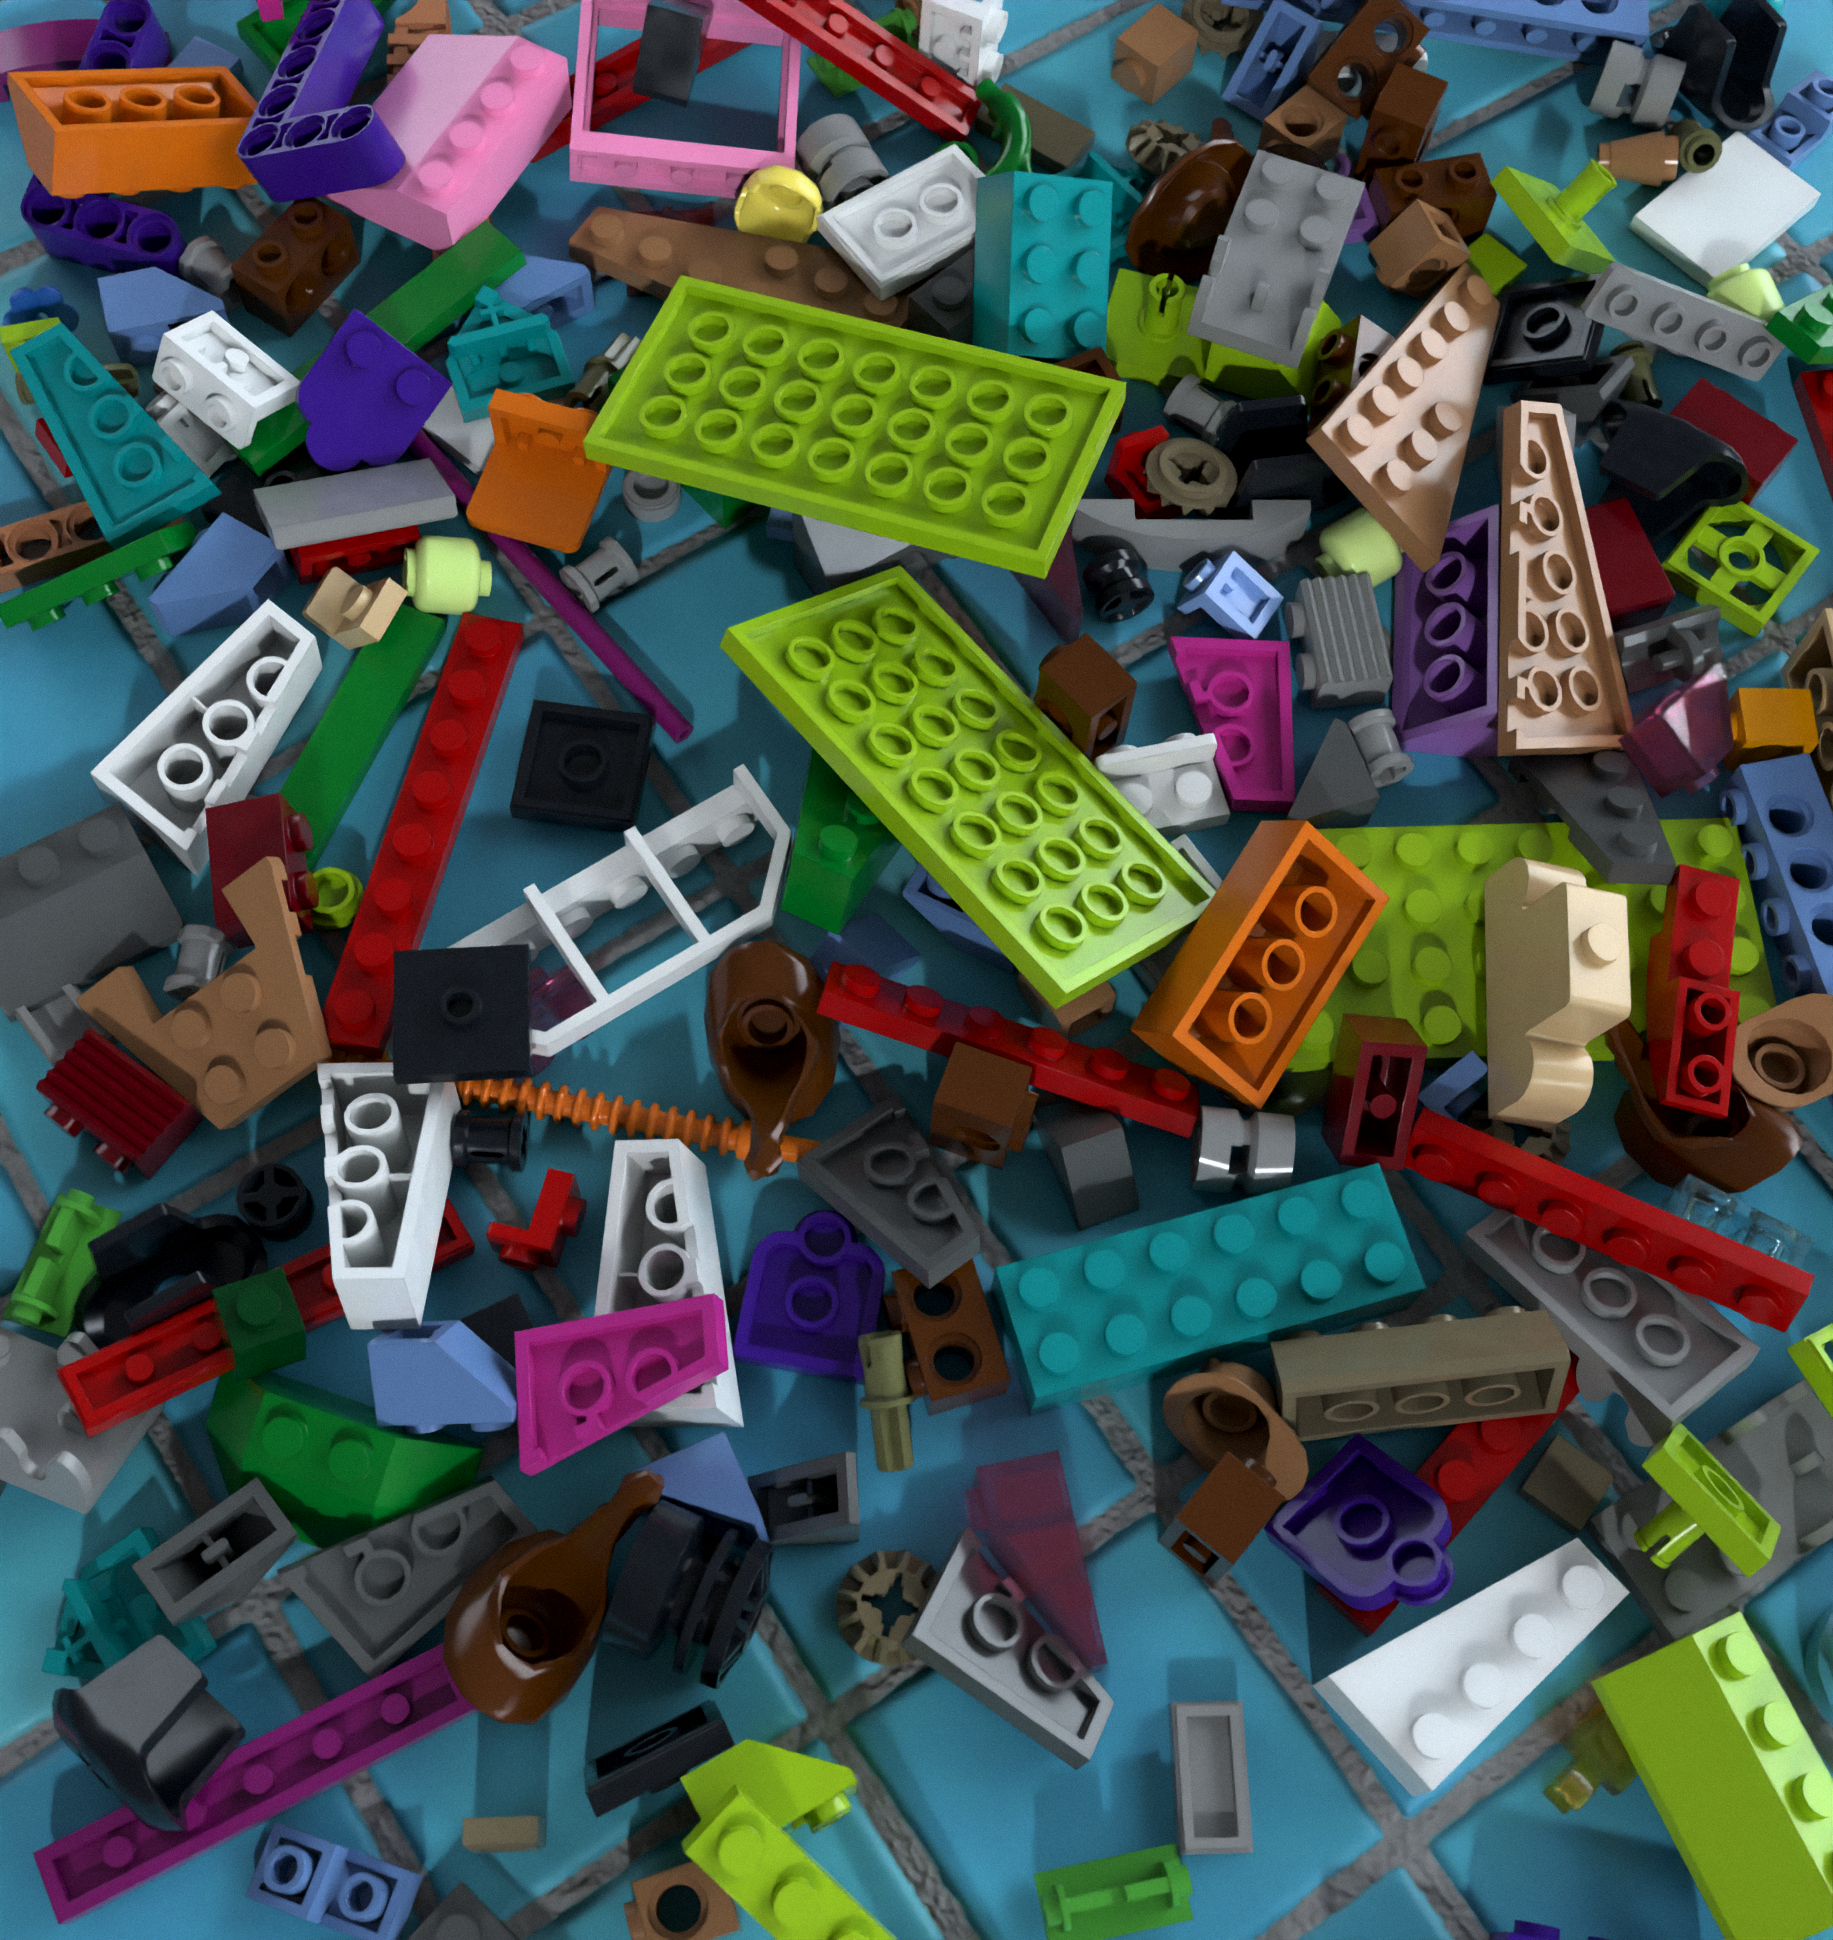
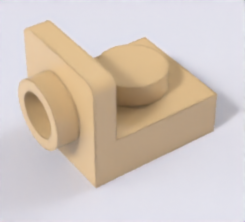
M333 567L325 572L302 610V615L346 649L351 650L380 641L408 591L389 577L364 586L340 568Z

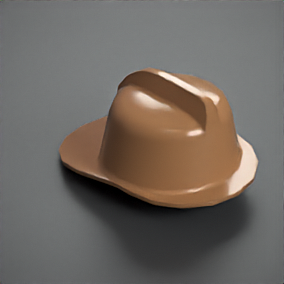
M1811 993L1792 998L1738 1025L1732 1070L1735 1083L1739 1084L1750 1096L1766 1105L1775 1107L1780 1112L1796 1110L1833 1094V995Z
M1212 1357L1203 1363L1198 1373L1177 1380L1166 1391L1162 1406L1166 1426L1209 1474L1227 1451H1229L1239 1460L1242 1456H1248L1264 1466L1277 1481L1274 1489L1286 1497L1282 1503L1292 1500L1304 1488L1309 1472L1306 1450L1295 1432L1278 1414L1274 1389L1262 1374L1249 1366L1235 1362L1222 1363L1219 1359Z

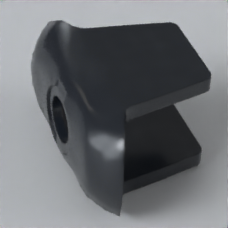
M1732 0L1719 20L1702 2L1689 5L1676 26L1663 28L1649 37L1651 48L1655 55L1659 53L1687 62L1678 90L1715 126L1731 131L1750 130L1766 123L1773 115L1774 98L1770 81L1786 34L1787 23L1766 0Z
M1303 395L1242 401L1235 405L1214 447L1222 451L1234 465L1237 473L1236 490L1226 508L1216 507L1208 517L1193 509L1197 515L1214 520H1246L1252 500H1310L1311 512L1336 505L1347 498L1348 488L1306 441L1307 404ZM1198 472L1195 476L1191 475L1189 478L1183 479V483L1188 484L1193 480L1199 482L1201 473Z
M1622 399L1608 401L1602 414V426L1605 440L1609 447L1600 461L1599 472L1601 475L1611 479L1597 505L1627 497L1651 545H1655L1698 509L1706 506L1724 507L1737 504L1745 496L1749 487L1747 468L1741 456L1732 446L1704 432L1684 419L1667 414L1643 403Z
M164 1202L158 1203L88 1243L87 1246L96 1274L82 1289L75 1305L76 1327L78 1332L86 1333L98 1350L202 1303L213 1297V1289L268 1271L267 1254L262 1240L252 1227L238 1216L213 1214L194 1218ZM176 1275L186 1276L157 1293L159 1286L167 1278Z
M163 1635L154 1636L85 1686L78 1689L60 1688L55 1690L52 1701L54 1728L69 1749L90 1768L108 1789L114 1792L120 1802L132 1812L139 1822L149 1829L168 1833L186 1831L187 1819L185 1812L188 1803L246 1734V1730L241 1723L205 1690L208 1685V1679L203 1672Z

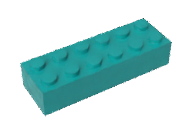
M1379 1163L995 1267L991 1285V1293L1029 1416L1198 1369L1212 1357L1223 1362L1269 1349L1270 1342L1281 1341L1285 1335L1295 1331L1314 1330L1322 1334L1407 1310L1426 1289Z

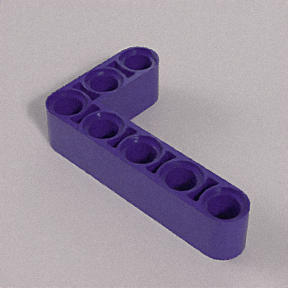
M110 0L102 12L78 70L163 68L169 54L170 45L150 3L147 0ZM33 173L22 198L20 210L23 219L49 255L114 274L155 266L183 281L186 280L180 275L178 264L188 243L176 222L169 215L157 210L108 198L110 193L85 194L78 199L51 196Z
M372 0L309 1L236 149L238 157L270 200L275 203L377 186L392 179L405 163L406 157L404 152L372 106L359 104L347 107L385 24L383 17Z

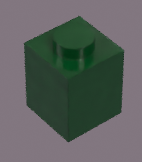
M283 1266L212 1290L215 1322L237 1383L306 1359V1329Z

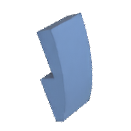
M1817 69L1787 92L1780 107L1773 112L1768 121L1752 129L1747 138L1788 169L1794 170L1833 131V77L1826 76Z
M275 1822L244 1897L301 1919L324 1925L360 1940H399L424 1876Z

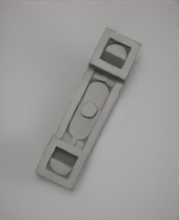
M1081 499L1071 521L1070 542L1099 556L1117 549H1129L1136 553L1141 568L1163 571L1190 572L1202 560L1208 558L1213 562L1233 550L1248 564H1253L1283 553L1301 543L1311 513V501L1252 500L1246 520L1135 519L1134 499Z

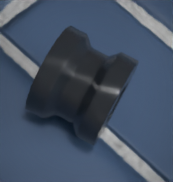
M1117 549L1107 552L1093 560L1083 571L1082 579L1089 592L1096 594L1095 608L1099 617L1104 622L1115 623L1128 620L1148 608L1154 599L1155 594L1148 580L1139 576L1141 564L1136 553L1132 550Z
M267 1163L255 1167L244 1176L238 1186L236 1201L239 1212L259 1237L270 1242H286L297 1238L307 1230L313 1220L315 1204L312 1194L304 1185L300 1176L286 1165ZM291 1200L292 1203L287 1204L285 1209L281 1211V1215H279L278 1209L283 1206L285 1201Z

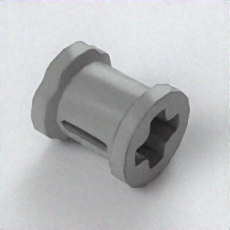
M209 236L196 238L189 243L179 259L178 269L180 275L187 281L200 284L210 294L222 299L227 312L236 310L244 305L231 270L234 262L225 255L223 245L218 240Z
M1189 373L1178 383L1168 398L1163 410V417L1170 422L1179 420L1200 434L1202 441L1215 446L1237 402L1232 399L1226 402L1202 387L1198 376Z
M610 536L599 542L600 549L577 566L566 565L559 570L564 586L590 614L599 609V601L619 586L624 583L630 586L639 580V574L632 559L624 548Z
M1386 708L1367 711L1346 723L1376 789L1400 781L1404 776L1411 773L1415 766L1410 754L1402 753L1392 729L1395 726L1396 720L1392 711Z
M197 924L185 925L184 928L179 930L177 940L182 947L174 975L168 976L165 980L163 990L166 994L183 1002L223 973L226 958L235 953L237 946L222 931Z

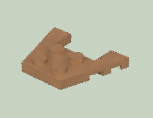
M265 856L221 889L253 941L255 949L165 1016L160 1012L133 966L117 967L76 998L79 1006L176 1092L190 1101L194 1108L219 1130L236 1127L317 1068V1063H325L333 1057L312 975H305L297 944V939L302 934L296 912H289L282 884L288 878L284 864L279 857Z

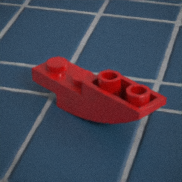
M1680 864L1675 868L1671 884L1667 885L1662 931L1650 937L1646 986V1029L1652 1078L1660 1104L1723 1119L1728 1116L1740 992L1729 989L1740 879Z

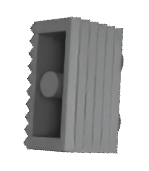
M1365 572L1359 576L1353 573L1347 577L1341 574L1336 578L1328 576L1322 579L1318 576L1313 580L1307 577L1301 580L1293 602L1286 604L1285 626L1289 638H1298L1300 654L1296 657V680L1300 690H1308V696L1311 698V708L1383 703L1392 683L1393 675L1370 575Z

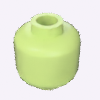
M1748 263L1737 265L1719 274L1706 284L1709 292L1704 297L1767 322L1771 321L1778 310L1785 307L1770 273L1763 268L1750 269Z
M1360 507L1321 532L1319 546L1322 555L1315 559V564L1323 579L1328 576L1336 578L1341 574L1346 577L1353 573L1359 576L1366 572L1370 575L1372 587L1375 588L1400 571L1403 563L1402 553L1404 551L1365 507Z
M423 535L416 541L414 549L405 548L402 565V587L408 591L406 596L412 597L413 604L418 610L425 613L463 615L464 612L472 613L474 611L479 596L489 597L492 583L491 561L480 560L479 548L472 539Z

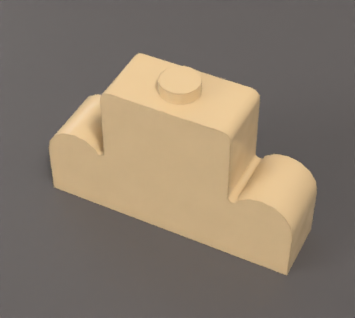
M1516 857L1484 881L1488 1118L1549 1129L1577 1113L1589 1098L1593 1085L1594 1068L1592 1058L1585 1051V1045L1624 1021L1630 1015L1631 989L1627 900L1623 894L1587 887L1586 878L1579 870Z

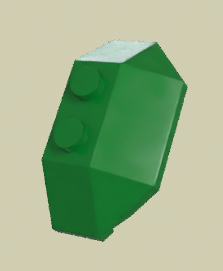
M233 1370L222 1374L205 1423L228 1495L231 1496L257 1477L298 1533L299 1537L296 1540L321 1549L332 1546L474 1483L486 1449L485 1446L439 1430L424 1434H410L404 1430L403 1426H377L374 1407L271 1371L238 1383L236 1382Z

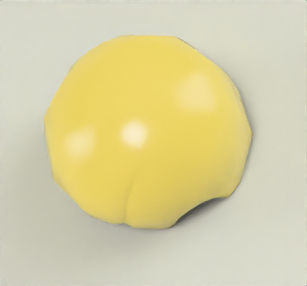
M775 164L755 171L745 182L734 208V220L740 232L807 244L811 235L818 229L817 216L823 213V199L816 184L802 172Z

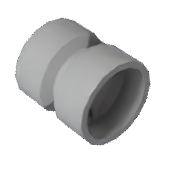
M1614 40L1587 111L1617 119L1623 113L1629 114L1632 125L1654 132L1661 131L1676 97L1687 62L1659 53L1650 60L1645 59L1643 48ZM1639 84L1638 89H1634L1630 85Z
M832 114L819 119L804 131L796 144L795 158L806 177L816 184L823 199L822 203L827 211L890 178L889 173L877 154L871 150L867 138L855 119L847 114Z
M1200 1105L1199 1118L1194 1127L1190 1158L1191 1189L1229 1193L1237 1184L1242 1185L1246 1195L1259 1196L1290 1187L1296 1138L1294 1116L1255 1111L1248 1120H1243L1237 1109ZM1242 1145L1240 1160L1231 1158V1146Z

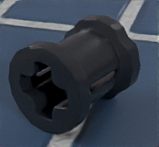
M459 1110L454 1126V1166L467 1169L470 1163L509 1165L512 1172H523L526 1166L529 1143L527 1113H515L512 1119L473 1117L469 1110Z

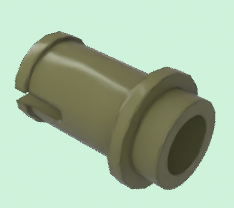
M1691 118L1677 121L1669 130L1668 136H1678L1679 138L1678 160L1680 165L1688 172L1702 173L1711 169L1718 162L1722 154V142L1713 130L1702 128L1701 124Z
M1629 341L1615 347L1611 351L1610 357L1631 355L1635 363L1621 393L1623 400L1637 401L1659 410L1663 405V401L1658 393L1650 367L1654 359L1651 349L1645 348L1641 341Z

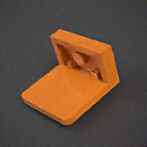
M496 388L488 405L495 444L466 509L468 523L471 527L564 553H574L582 545L613 468L612 465L586 459L583 440L599 414L587 408L573 409L543 401L531 393L522 392L517 394Z

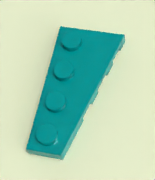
M62 322L10 350L107 543L115 550L151 534L222 494L218 487Z

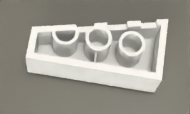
M268 599L90 772L104 801L110 806L120 802L133 825L199 877L209 860L205 809L245 800L323 669L316 637Z
M393 1062L317 1063L318 1082L322 1094V1105H320L321 1126L325 1135L326 1149L324 1170L330 1205L327 1209L332 1280L351 1330L420 1329L452 1172L455 1120L458 1111L462 1110L455 1082L397 1085L393 1078Z
M679 1139L616 1140L594 1316L714 1293L723 1300L729 1366V1370L624 1427H744L706 1165Z
M1576 1538L1330 1674L1312 1686L1410 1795L1416 1797L1432 1792L1630 1592Z

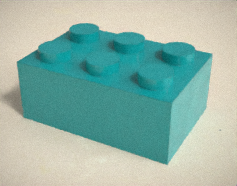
M1009 171L977 178L972 321L973 346L1044 363H1058L1100 346L1106 354L1113 182L1022 171Z

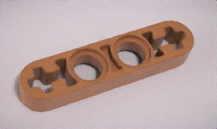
M86 501L0 527V593L69 572L115 550L107 543L104 536L92 541L79 538L81 529L86 524L96 521ZM182 516L160 529L182 524ZM37 539H45L51 542V547L44 556L38 559H25L21 557L22 549L27 543ZM7 552L12 564L5 566L1 553Z

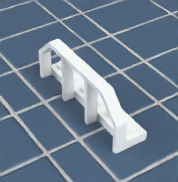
M744 764L733 769V785L641 836L635 826L624 831L626 846L542 894L535 883L523 889L526 899L525 904L448 947L463 948L529 944L532 963L540 950L554 943L593 1004L546 1032L532 1029V1054L551 1057L727 953L731 947L744 943L773 925L792 846V831ZM760 820L775 842L760 906L709 935L671 878H678L689 873L699 864L703 856L722 845L724 847H732L739 844L753 832L754 827L759 824ZM654 886L693 945L608 995L572 939L587 931L594 919L615 907L617 909H625L637 903L646 894L648 888Z

